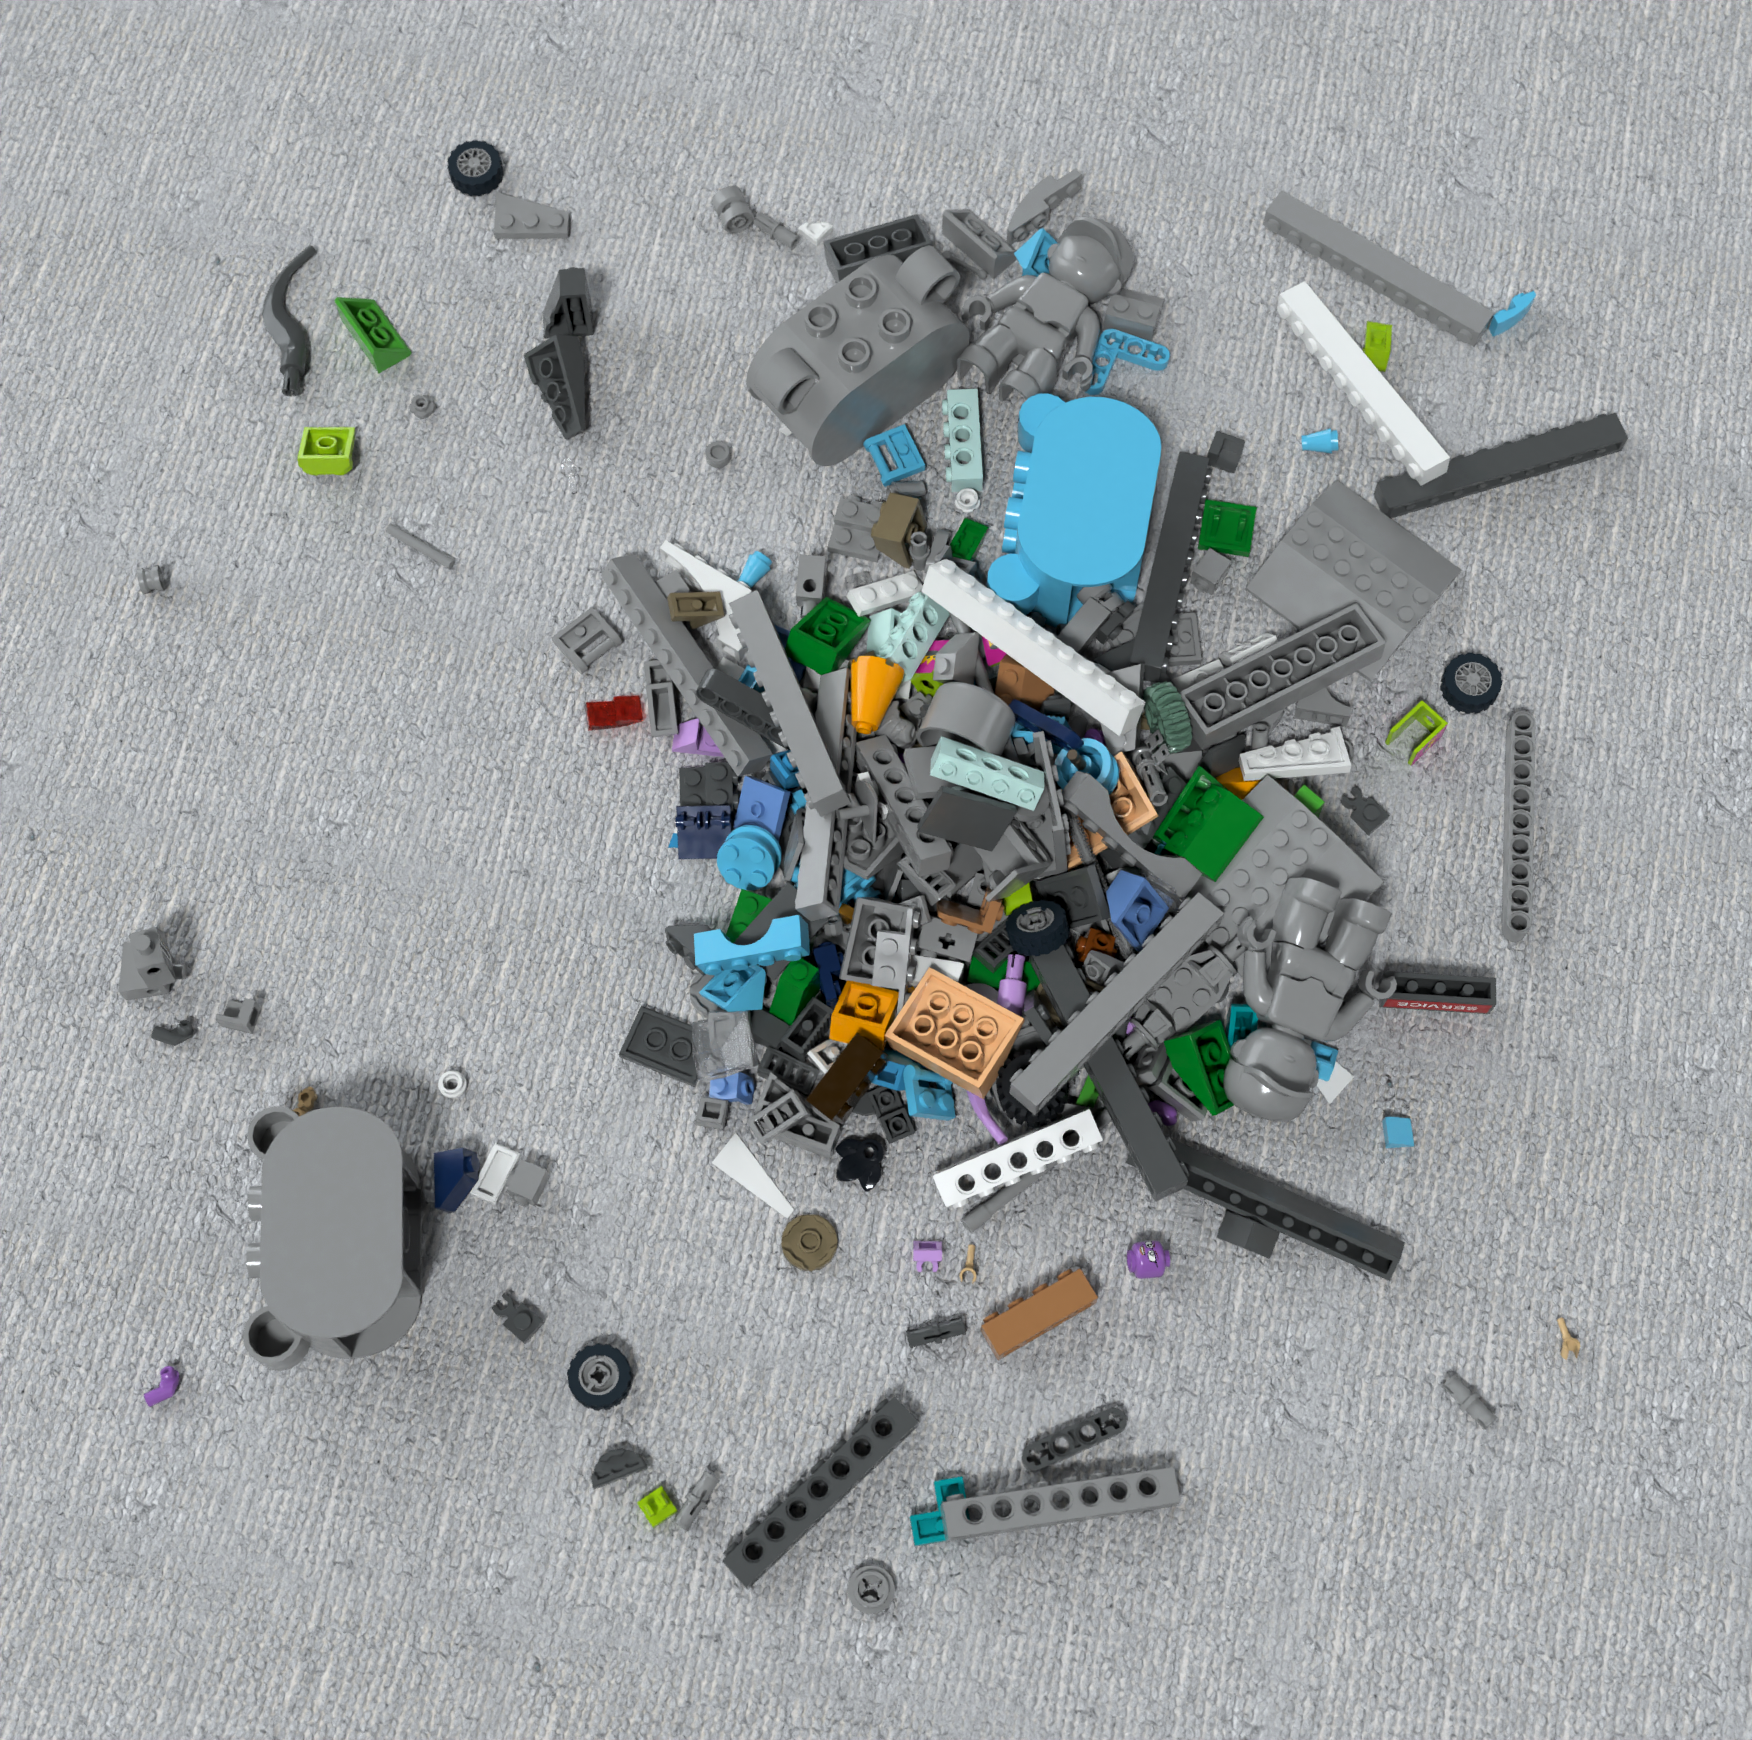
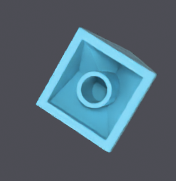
M1044 228L1039 229L1014 253L1023 268L1022 276L1035 275L1038 277L1044 272L1049 274L1047 254L1050 246L1057 244V242Z
M758 965L748 966L747 969L741 971L733 969L723 970L722 973L715 975L699 994L727 1012L762 1010L764 986L767 983L766 971Z

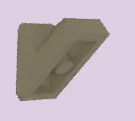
M720 592L670 593L667 597L671 621H689L691 629L724 617Z

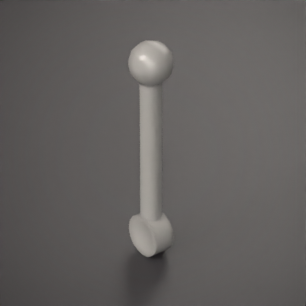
M950 251L942 252V256L947 261H952L977 274L980 279L987 277L985 270H978L951 256Z

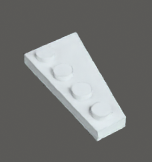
M1340 726L1331 728V732L1321 735L1320 732L1309 735L1308 739L1297 742L1295 739L1285 741L1283 746L1274 748L1270 745L1241 753L1239 756V764L1244 781L1263 780L1267 775L1275 779L1350 773L1351 769L1350 759Z

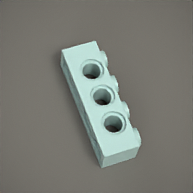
M978 389L947 390V400H942V414L947 415L948 422H943L944 437H949V444L944 445L945 460H950V467H946V482H951V492H960L965 488L982 491L983 472ZM962 416L965 419H957L956 417ZM958 439H965L967 441L960 442ZM960 461H966V462H968V464H964V465H963V464H960V463H958V462H960Z
M918 592L910 598L909 606L900 614L899 622L889 632V638L886 643L878 650L879 654L877 657L887 659V665L893 667L894 663L904 669L902 682L911 680L950 615L948 610L922 592Z
M942 736L931 758V776L1032 811L1035 810L1044 790L1043 771Z

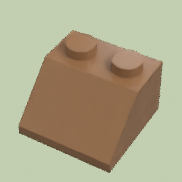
M1006 654L999 664L995 695L1007 705L1013 699H1016L1040 712L1041 704L1047 697L1054 696L1055 689Z

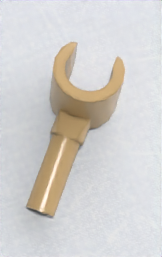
M968 1245L965 1268L962 1269L959 1275L961 1282L963 1280L962 1275L966 1271H970L973 1274L972 1284L976 1280V1272L973 1270L975 1245Z
M1558 1318L1557 1322L1563 1339L1560 1354L1563 1359L1567 1360L1570 1350L1574 1352L1577 1358L1580 1342L1575 1338H1571L1564 1318Z

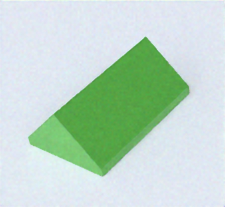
M336 297L335 304L342 322L378 373L383 372L411 355L412 352L374 299Z

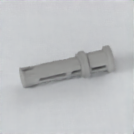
M1139 747L1132 754V761L1136 766L1137 775L1140 779L1144 780L1152 804L1155 806L1164 805L1167 802L1168 796L1159 776L1160 769L1155 766L1148 747Z

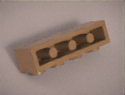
M1072 1269L1061 1273L1057 1277L1058 1281L1050 1286L1047 1283L1042 1284L1032 1291L1034 1295L1026 1300L1022 1297L1018 1298L1008 1305L1009 1310L1000 1315L998 1312H994L983 1319L985 1324L981 1325L980 1331L998 1361L1097 1303L1098 1297L1081 1269L1074 1272Z

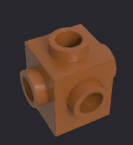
M1090 928L1085 936L1079 937L1076 943L1075 951L1078 952L1075 967L1082 968L1091 950L1115 958L1117 949L1113 947L1116 937L1107 934L1103 930Z

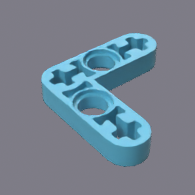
M1116 329L1103 331L1092 360L1093 379L1096 373L1098 374V381L1094 386L1091 385L1090 389L1085 393L1094 396L1104 390L1117 358L1151 370L1161 371L1168 366L1169 350L1163 345ZM1110 339L1115 340L1112 345L1107 344V341L1109 342ZM1122 342H1124L1123 350L1120 349V346H1122ZM1138 346L1141 352L1139 354H1132L1128 351V347ZM1146 350L1149 351V353L1147 354V358L1145 357ZM1157 355L1162 356V358H1160L1159 361L1154 360V358H1156ZM1106 358L1109 364L1103 367L1099 366L1095 362L1096 359Z

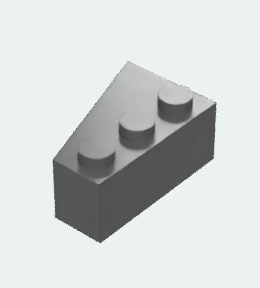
M570 267L558 271L543 311L544 338H551L556 334L570 336L593 335V312L585 268Z

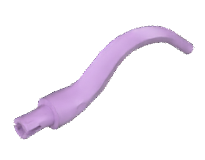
M1010 954L1007 957L1006 978L999 983L997 1004L1021 1017L1027 984L1022 981L1025 957L1015 954L1014 958V955ZM967 1091L970 1103L978 1118L999 1145L1006 1143L1008 1138L990 1115L985 1098L982 1099Z

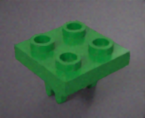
M1206 499L1198 549L1208 551L1211 548L1218 553L1249 557L1257 507Z

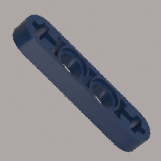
M1013 699L1008 705L1014 713L1016 723L1034 733L1044 731L1045 739L1051 740L1053 744L1066 751L1072 749L1078 751L1084 745L1083 740L1074 731L1026 704Z

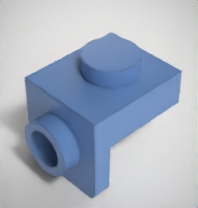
M739 1071L711 1074L710 1098L728 1100V1103L739 1101L745 1105L752 1104L755 1090L752 1077Z

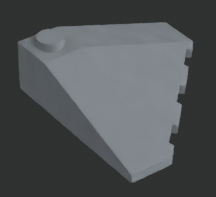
M853 771L851 793L856 797L854 784L858 773ZM877 812L876 843H872L861 817L848 819L843 865L845 869L868 880L895 860L896 857L904 853L887 819L883 820L879 812Z

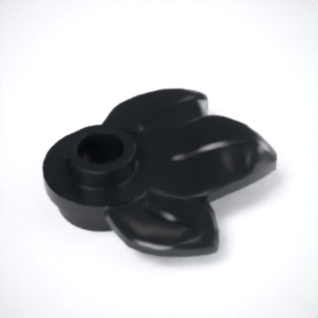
M852 1138L842 1141L835 1148L836 1152L843 1157L837 1167V1180L848 1182L859 1179L865 1192L870 1191L876 1186L882 1176L880 1163L885 1153L882 1144L875 1139H866L861 1142ZM871 1147L874 1150V1155L871 1158H867L865 1152Z

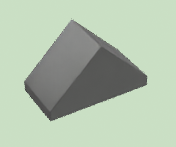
M1226 1211L1216 1238L1270 1259L1280 1232Z

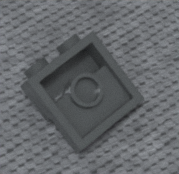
M728 762L705 763V767L679 768L680 806L730 805L731 819H734V810H737L739 804V794H734L733 785H738V776Z

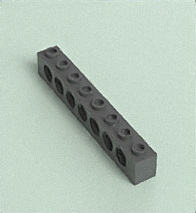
M895 1396L890 1401L887 1398L881 1401L874 1409L876 1414L869 1421L866 1418L860 1421L853 1429L855 1434L848 1441L844 1438L839 1441L831 1450L834 1454L826 1462L823 1459L818 1461L810 1470L812 1475L805 1482L802 1479L796 1482L788 1491L791 1495L783 1503L781 1500L775 1502L768 1509L767 1513L769 1516L762 1523L758 1520L746 1530L745 1533L748 1536L740 1544L735 1541L724 1551L723 1554L726 1556L722 1560L724 1565L747 1590L919 1426V1421ZM881 1422H886L892 1427V1431L887 1436H880L875 1431L876 1426ZM861 1442L867 1443L871 1448L870 1453L863 1457L858 1456L854 1452L855 1446ZM837 1463H845L849 1466L850 1470L846 1476L838 1477L833 1473V1467ZM823 1483L828 1487V1492L824 1497L818 1498L811 1493V1489L815 1484ZM800 1503L806 1507L807 1510L803 1517L794 1518L790 1515V1509L794 1504ZM774 1524H780L785 1528L784 1535L779 1539H773L768 1535L769 1528ZM751 1545H759L763 1548V1554L757 1560H751L746 1555L747 1549Z

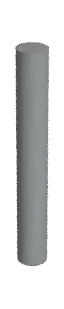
M389 524L387 526L386 533L446 568L451 569L455 560L395 525Z

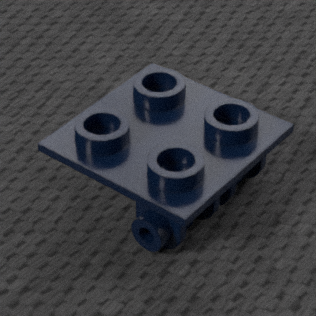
M730 805L676 806L677 817L675 818L678 836V859H717L720 847L731 833Z

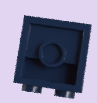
M825 942L818 945V948L813 949L814 966L819 969L820 989L824 1004L834 1010L841 995L842 979H839L844 957L842 952L837 953L833 942Z

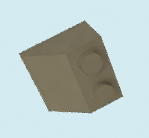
M890 492L887 501H884L881 505L879 520L877 523H874L871 530V537L874 540L876 549L907 569H910L913 562L909 552L911 546L910 537L915 532L925 533L927 528L919 499Z

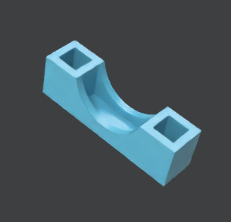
M800 915L773 919L768 932L760 940L750 945L733 944L721 929L695 933V965L707 975H718L723 970L733 969L741 971L747 969L748 966L757 964L769 966L773 965L774 961L800 960L801 957L810 955L808 923Z

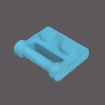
M905 424L870 437L863 442L866 451L870 452L882 476L880 480L884 487L891 485L892 482H897L925 471V463ZM885 444L897 468L896 470H889L879 446Z
M907 1065L903 1071L909 1116L945 1121L956 1118L951 1089L953 1082L931 1070L920 1069L916 1065ZM918 1080L936 1082L937 1089L919 1087Z

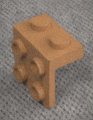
M988 885L980 910L940 899L936 903L937 914L941 921L947 925L957 926V924L968 926V930L977 934L991 933L995 920L1000 921L1003 915V898L988 902L985 897L992 892Z

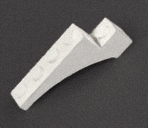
M665 540L660 547L661 559L675 568L683 576H686L698 592H720L724 617L715 621L719 633L717 637L718 650L741 662L745 653L749 650L747 647L743 649L737 637V634L741 631L739 628L735 630L729 618V615L733 613L729 603L751 593L752 590L746 583L742 581L736 582L731 579L722 569L712 568L703 558L690 555L681 545L677 543L671 544Z

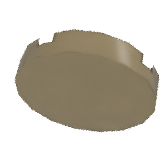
M819 1215L797 1216L787 1224L782 1233L781 1246L784 1257L792 1266L799 1270L812 1272L822 1269L832 1261L837 1252L838 1239L835 1229L827 1219Z

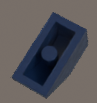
M463 1147L434 1153V1200L436 1209L447 1213H454L478 1182V1170L480 1168L478 1153Z

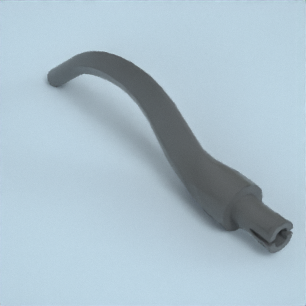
M311 245L306 247L279 273L270 286L263 304L262 317L264 325L281 350L280 372L284 375L282 393L286 396H291L292 390L293 396H297L299 393V377L305 374L306 343L301 327L284 310L283 296L287 283L294 271L316 253V250Z

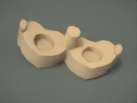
M310 1086L302 1090L298 1094L299 1108H295L292 1111L296 1112L299 1117L308 1113L313 1108L314 1101L318 1098L316 1091Z

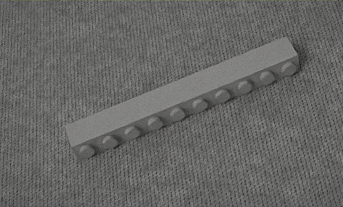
M1281 190L1266 210L1263 226L1267 227L1269 231L1281 235L1291 244L1300 246L1312 256L1319 257L1333 268L1340 269L1354 280L1366 284L1376 293L1383 294L1392 299L1397 305L1404 306L1418 317L1425 318L1435 324L1440 330L1451 333L1461 342L1475 347L1490 326L1495 313L1492 310Z
M632 554L611 558L601 577L736 775L739 777L762 771L773 753L760 734L705 704L696 696V690L705 672L713 668V666L682 621H671L667 599L638 557Z
M756 590L730 602L729 605L733 613L729 615V618L735 630L739 628L741 631L737 634V637L743 649L747 647L749 652L745 653V656L751 668L756 667L757 669L753 675L758 686H764L765 691L761 693L767 707H773L774 711L770 712V716L775 726H780L782 729L778 733L784 747L789 746L791 750L786 754L792 767H798L799 772L795 775L801 788H807L808 793L804 794L809 808L811 810L816 808L820 817L850 804L851 802L761 595Z
M844 668L820 676L818 704L815 715L823 740L845 791L849 794L851 793L857 731L851 724V671L848 668ZM806 802L805 823L803 826L804 844L800 852L801 860L795 910L808 920L815 921L839 915L848 819L839 820L837 810L820 817L816 808L811 810Z
M1199 892L1192 899L1187 897L1178 908L1180 912L1174 918L1170 915L1160 926L1162 930L1156 936L1151 934L1142 944L1143 949L1137 955L1133 953L1127 958L1123 964L1125 968L1119 974L1114 972L1105 982L1106 987L1100 993L1096 991L1089 997L1086 1002L1088 1006L1082 1012L1079 1010L1074 1012L1067 1021L1069 1025L1063 1031L1057 1030L1050 1037L1049 1045L1043 1051L1039 1049L1033 1054L1029 1060L1031 1064L1024 1071L1019 1069L1010 1079V1094L1032 1114L1036 1115L1213 933L1222 922L1224 913Z

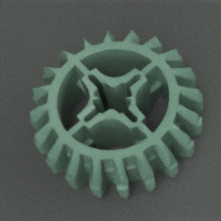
M1167 681L1158 682L1147 687L1144 690L1142 699L1146 702L1144 705V715L1147 719L1150 733L1153 734L1159 729L1164 739L1158 747L1160 748V746L1166 744L1170 754L1178 753L1188 748L1192 740L1191 720L1189 719L1185 702H1183L1177 688Z

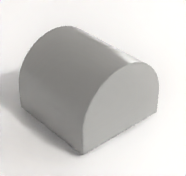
M701 1096L695 1124L697 1126L724 1130L728 1114V1100Z

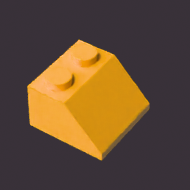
M847 980L831 1015L829 1039L849 1044L855 1034L859 1033L884 1051L887 1044L885 1034L894 1022L899 992Z

